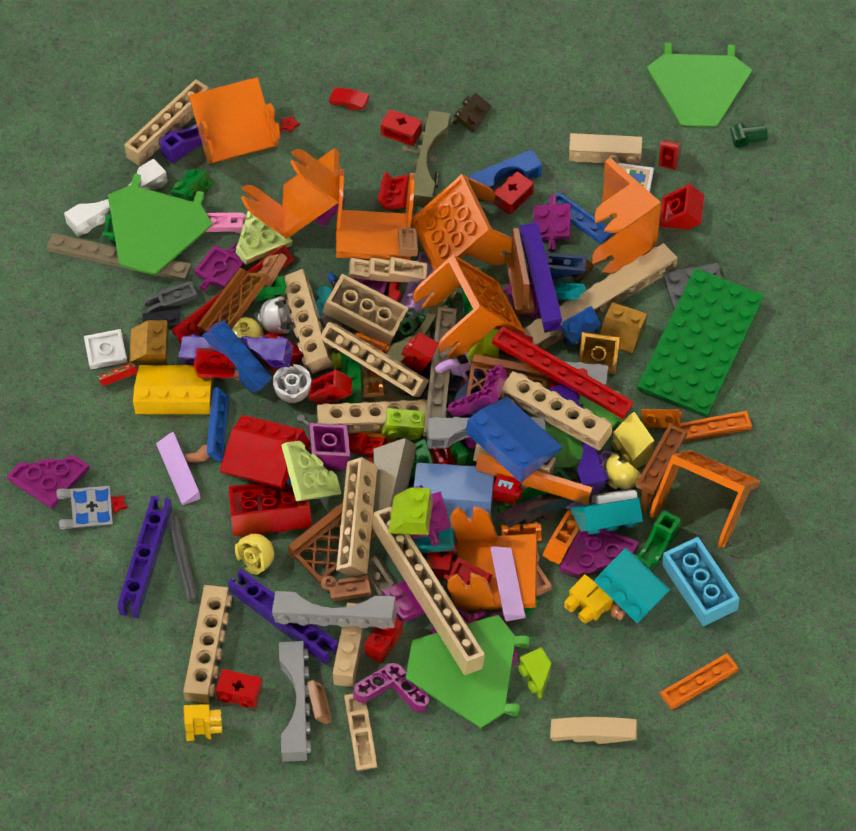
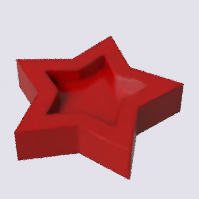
M293 115L289 118H281L282 125L280 130H288L292 133L294 128L300 126V123L294 120Z
M110 495L111 509L115 515L119 510L127 508V505L123 502L124 495L118 497Z

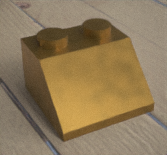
M612 302L605 316L600 334L620 337L619 350L633 355L646 328L647 314Z
M148 320L131 329L129 363L167 364L169 338L167 320Z

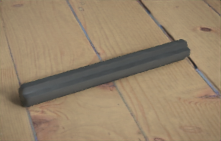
M177 516L170 517L168 522L186 599L189 603L196 602L198 598L179 518Z

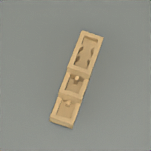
M371 257L370 261L351 258L349 261V277L385 282L424 281L427 277V263L391 257L390 260Z
M353 694L344 695L356 770L377 768L366 702H357Z
M614 717L551 719L550 738L552 741L573 739L576 743L596 741L597 744L637 740L638 721L636 719Z

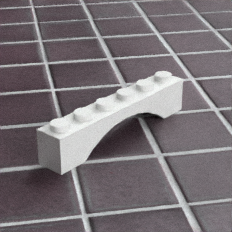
M155 159L138 168L137 174L141 175L140 188L155 191L168 183L166 171ZM108 199L96 203L78 204L64 213L66 224L78 237L89 233L94 227L105 223L106 214L111 215Z

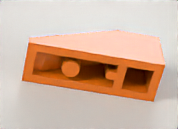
M568 509L556 528L542 555L559 565L580 529L570 509Z

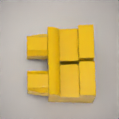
M584 575L569 590V597L564 602V607L570 612L579 607L582 611L578 614V618L584 624H587L592 619L597 621L605 610L608 611L613 604V600L593 580Z
M209 704L184 705L186 741H195V735L205 734L206 738L211 739V734L222 733L221 710H209Z

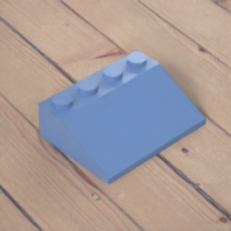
M416 463L414 488L416 486L419 488V485H421L423 488H430L432 494L441 491L447 513H452L453 510L460 507L466 513L467 518H472L473 507L476 506L486 510L491 517L493 475L477 471L475 466Z

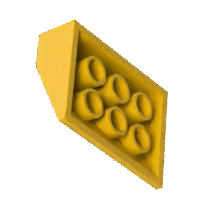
M139 365L133 395L135 414H210L214 378L203 379L197 377L193 365Z

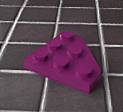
M74 455L66 456V459L39 460L38 463L31 464L23 462L19 463L7 475V480L50 509H53L61 500L57 498V490L71 489L90 468L88 464Z
M605 528L600 529V533L588 534V531H581L579 529L560 566V571L576 578L602 571L625 548L634 555L639 542L615 532L606 531Z

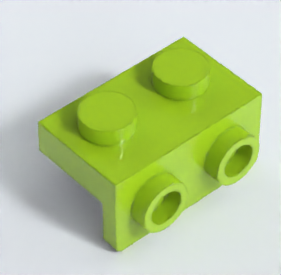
M387 408L382 436L407 438L409 440L420 439L425 425L424 412Z

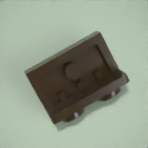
M477 93L471 97L467 96L461 103L463 107L455 112L453 115L455 119L452 122L454 125L458 122L461 123L472 133L476 131L492 107Z

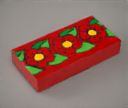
M131 362L99 374L97 378L99 383L105 386L137 374V369Z

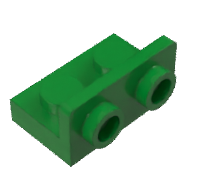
M461 441L455 442L448 447L457 465L471 466L475 464L470 449L466 448Z

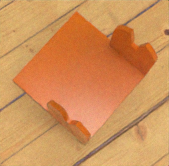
M258 77L189 95L208 164L273 148L278 145L280 129L279 124L274 119L275 110L271 103L265 104Z
M302 149L293 150L290 153L300 163L294 160L290 161L297 175L283 185V205L281 206L257 187L246 185L241 189L252 199L245 196L241 197L245 207L263 223L288 239L339 203L340 152L337 149H332L318 160Z
M611 158L605 161L602 204L595 212V223L610 218L612 215L615 218L607 225L604 232L618 233L601 244L592 256L593 265L607 260L608 257L614 258L601 272L602 274L609 275L616 273L624 265L631 264L639 256H644L654 247H657L661 202Z
M340 169L339 203H337L336 258L371 259L373 257L390 260L391 257L410 260L411 256L399 255L398 228H411L415 183L414 173H410L406 214L342 210L344 169Z
M463 174L411 219V223L417 229V236L434 271L452 255L460 259L465 255H470L491 265H501L505 263V255L501 252L507 251L511 253L512 237L491 228L483 211L484 208L478 201V199L494 202V191L490 187Z
M455 255L450 256L419 284L414 291V303L429 295L422 304V308H428L444 301L461 285L473 307L470 313L441 338L438 345L439 353L444 352L455 344L447 354V358L463 355L497 325L503 326L510 331L525 334L499 282Z
M692 450L673 454L654 498L650 517H657L666 501L679 467L685 468L738 492L718 542V548L725 547L732 535L750 490L758 488L761 480Z
M474 506L472 518H467L466 513L460 507L453 510L450 521L458 540V557L493 574L489 584L484 577L471 573L470 585H465L458 574L450 577L448 580V590L455 608L460 607L465 612L479 611L480 609H503L490 547L512 549L523 608H536L537 534L497 536L490 514L486 510Z

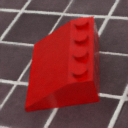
M242 415L232 429L220 472L283 488L290 476L281 444L301 441L305 445L304 449L308 450L310 441L303 429Z
M263 483L229 486L233 536L244 537L250 534H266L275 531L285 532L292 529L303 530L312 527L309 500L296 501L292 485L289 486L285 483L283 488Z

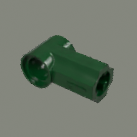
M736 124L730 129L733 144L736 148L745 147L752 142L767 141L768 139L767 127L765 125L745 127L743 124Z
M409 310L405 319L400 321L399 324L402 334L408 336L417 331L424 322L426 315Z

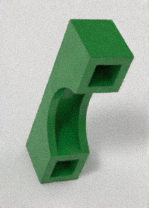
M664 510L655 522L645 546L639 554L635 555L651 572L654 571L663 557V553L667 551L680 531L681 519Z

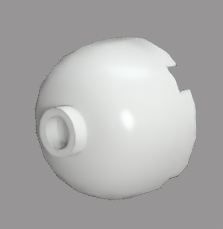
M282 296L267 300L262 305L258 314L259 323L263 325L267 332L272 334H287L290 332V329L286 330L287 322L291 323L290 310L287 304L283 303L282 300H285V298Z
M293 364L290 367H281L276 371L273 378L275 392L281 400L288 403H297L308 396L311 388V378L309 371L297 364Z

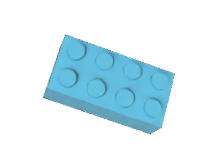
M699 537L663 553V567L703 627L738 610L740 598Z

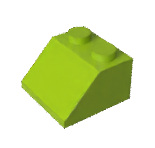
M409 488L394 496L389 533L429 535L433 506L430 488Z

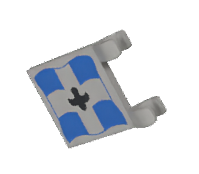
M110 486L57 490V498L66 499L71 497L73 519L59 520V528L61 530L113 524Z

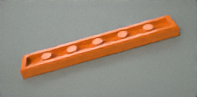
M479 453L476 464L477 471L496 477L500 474L515 478L492 456ZM537 470L521 483L522 485L586 505L589 503L592 487Z

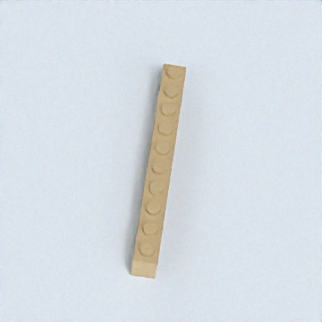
M664 243L654 247L649 253L639 256L631 264L624 265L621 270L608 275L603 281L595 283L590 289L582 293L579 299L564 302L559 307L562 322L588 306H592L597 317L609 310L612 302L621 303L663 277L664 272L676 269L678 257ZM536 319L531 325L523 328L525 335L533 337L532 343L543 350L565 337L562 330L544 333L541 319Z
M392 507L373 512L372 528L464 676L483 669L485 658L483 650L410 535L389 533Z

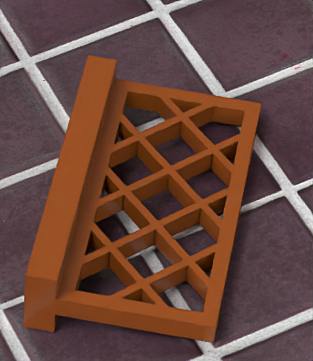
M513 228L511 254H505V263L516 315L534 313V304L519 229Z
M239 268L197 327L205 333L215 323L224 320L233 329L270 277L267 274L247 273L243 268Z
M474 354L471 360L466 396L471 395V390L476 387L481 391L483 388L481 384L485 382L489 371L497 365H502L508 373L507 376H510L513 371L518 374L521 373L533 382L542 383L545 388L548 376L528 364ZM474 370L482 371L486 377L478 382L474 376Z
M669 424L636 483V488L642 490L641 511H647L659 489L672 455L678 453L687 436L686 430Z
M343 502L288 545L287 553L292 558H295L318 583H321L324 577L331 575L337 568V562H329V553L338 554V549H330V540L339 541L340 537L331 536V530L333 528H341ZM371 528L370 542L378 537L373 528ZM318 540H328L327 549L316 548V542ZM305 551L313 552V561L304 560L300 555ZM315 553H327V562L315 561ZM315 565L326 566V572L319 576L314 571Z

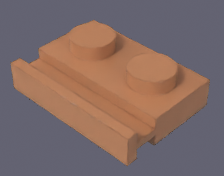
M284 254L268 256L264 260V266L258 273L267 274L270 278L263 287H271L287 260Z

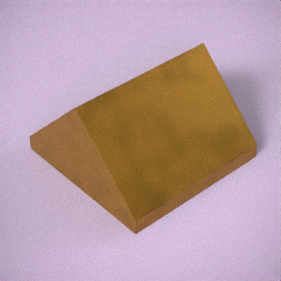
M582 332L579 362L608 366V374L615 375L620 337Z

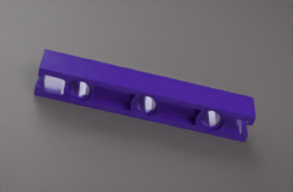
M538 222L520 225V237L544 333L562 330V316Z
M151 496L117 606L120 615L127 616L128 612L125 609L128 602L131 601L134 605H130L129 609L132 610L133 617L139 618L172 511L171 499L165 498L164 508L160 512L156 510L159 507V497Z
M240 569L237 572V583L240 585L244 583L245 587L242 588L234 583L236 581L234 578L228 581L229 592L293 641H303L304 649L308 648V652L323 664L327 665L331 658H329V652H324L321 649L322 646L332 650L334 655L337 654L338 642L315 624L300 625L298 623L280 624L275 622L272 614L275 594L244 570ZM312 638L317 639L316 641H310Z

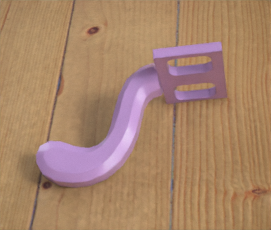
M453 357L439 363L435 370L437 373H442L450 369L452 374L462 376L465 382H467L468 377L465 372L470 371L471 363L469 361L468 363L460 364L457 358Z

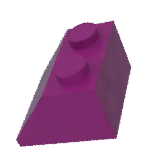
M309 423L311 454L314 453L324 463L323 466L326 469L345 470L350 458L347 425Z

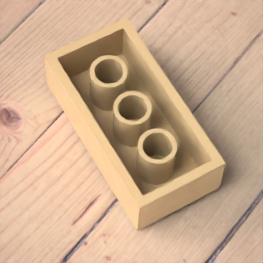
M342 274L327 299L322 313L390 346L399 329L400 321L405 318L409 308Z

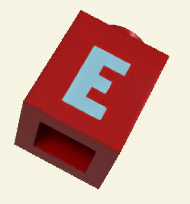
M498 474L492 489L493 501L516 505L517 500L521 499L523 495L521 482L516 478Z

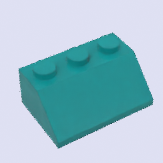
M639 498L571 507V512L580 530L588 531V534L600 533V529L606 528V531L618 530L620 525H624L625 528L635 527L637 522L643 521Z
M627 548L594 580L637 624L670 590Z

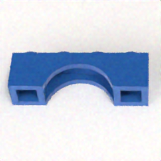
M530 150L511 159H506L494 166H489L482 171L474 172L468 177L490 187L494 191L497 182L513 176L516 172H519L529 180L542 176V164L534 152Z
M224 320L215 323L202 335L214 350L221 352L232 361L239 372V380L251 393L261 390L272 379L270 374Z

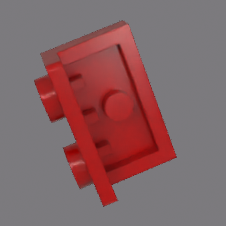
M384 172L378 201L386 211L406 207L409 175L392 178L388 172Z
M196 348L193 368L197 377L203 379L234 377L233 363L228 357L213 348Z
M458 557L450 575L444 574L443 578L449 580L450 577L458 574L465 585H470L471 573L484 577L489 584L493 574Z

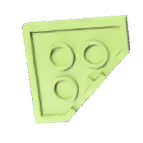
M248 211L236 247V254L246 265L268 256L281 245H285L287 248L292 246L293 241L290 237L288 239L284 238Z
M301 441L281 444L296 501L333 497L341 494L337 475L332 470L328 471L323 467L324 463L314 453L310 454L305 450V445Z

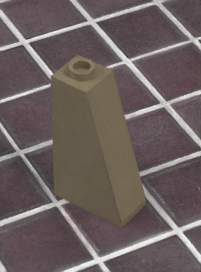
M406 438L374 449V464L377 465L374 512L392 507L394 496L408 488L417 445Z

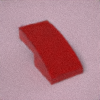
M334 88L328 101L330 105H346L349 110H364L370 96L353 89Z
M390 282L389 298L401 303V291H399L401 282Z
M349 433L348 436L350 452L367 457H374L375 448L389 443L386 438H369L366 433Z

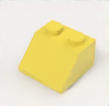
M633 412L613 432L612 445L616 451L619 450L623 461L628 462L637 469L647 464L654 450V439L636 413Z

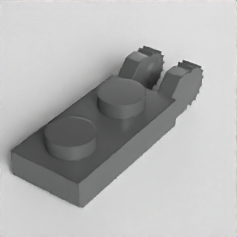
M188 281L156 292V294L145 298L143 302L145 306H148V313L158 312L196 300L198 295L192 282Z

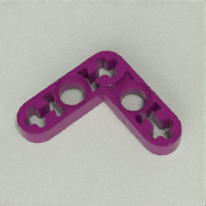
M502 365L493 367L489 371L481 391L452 402L448 406V411L452 417H460L496 402L500 397L508 375Z
M396 663L388 664L358 682L353 690L354 699L357 702L365 703L392 687L417 712L425 711L430 700L426 692L406 680L407 672ZM381 680L383 682V685L377 686L373 683V681ZM407 684L411 686L412 689L406 691L402 689L401 686Z

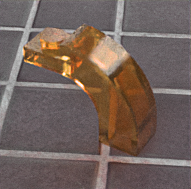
M382 341L367 342L383 352ZM365 367V378H363L364 398L384 397L385 378Z

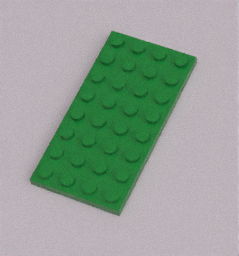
M695 268L637 385V390L707 418L764 299V294Z

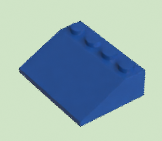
M508 397L482 408L467 420L466 433L521 483L563 448Z

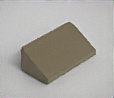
M374 555L368 560V570L365 575H368L369 582L377 594L382 596L383 589L398 584L382 558Z

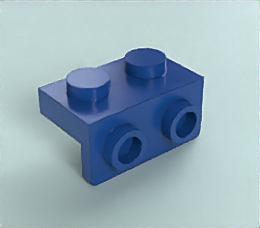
M592 306L586 307L562 322V332L566 338L564 343L565 345H576L581 342L582 332L596 333L597 328L602 326Z

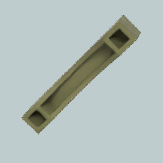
M429 111L428 118L425 117L424 119L425 131L421 132L420 139L422 145L418 146L417 151L419 159H415L414 170H416L414 173V206L425 207L435 198V182L429 174L427 164L434 149L448 138L451 125L450 113Z
M455 290L438 305L429 307L428 314L419 329L406 339L392 344L387 355L401 363L403 358L401 352L411 337L415 338L418 333L432 338V332L436 329L438 307L449 308L451 302L454 303L456 301L458 292Z

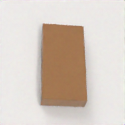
M398 228L399 255L418 256L417 229Z
M314 680L308 682L307 685L315 719L324 724L332 722L324 686Z

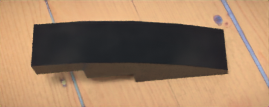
M546 493L514 505L497 515L499 522L511 528L520 521L529 524L538 517L547 520L574 501Z

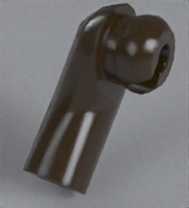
M586 259L585 273L573 275V279L577 283L580 282L592 271L593 263Z

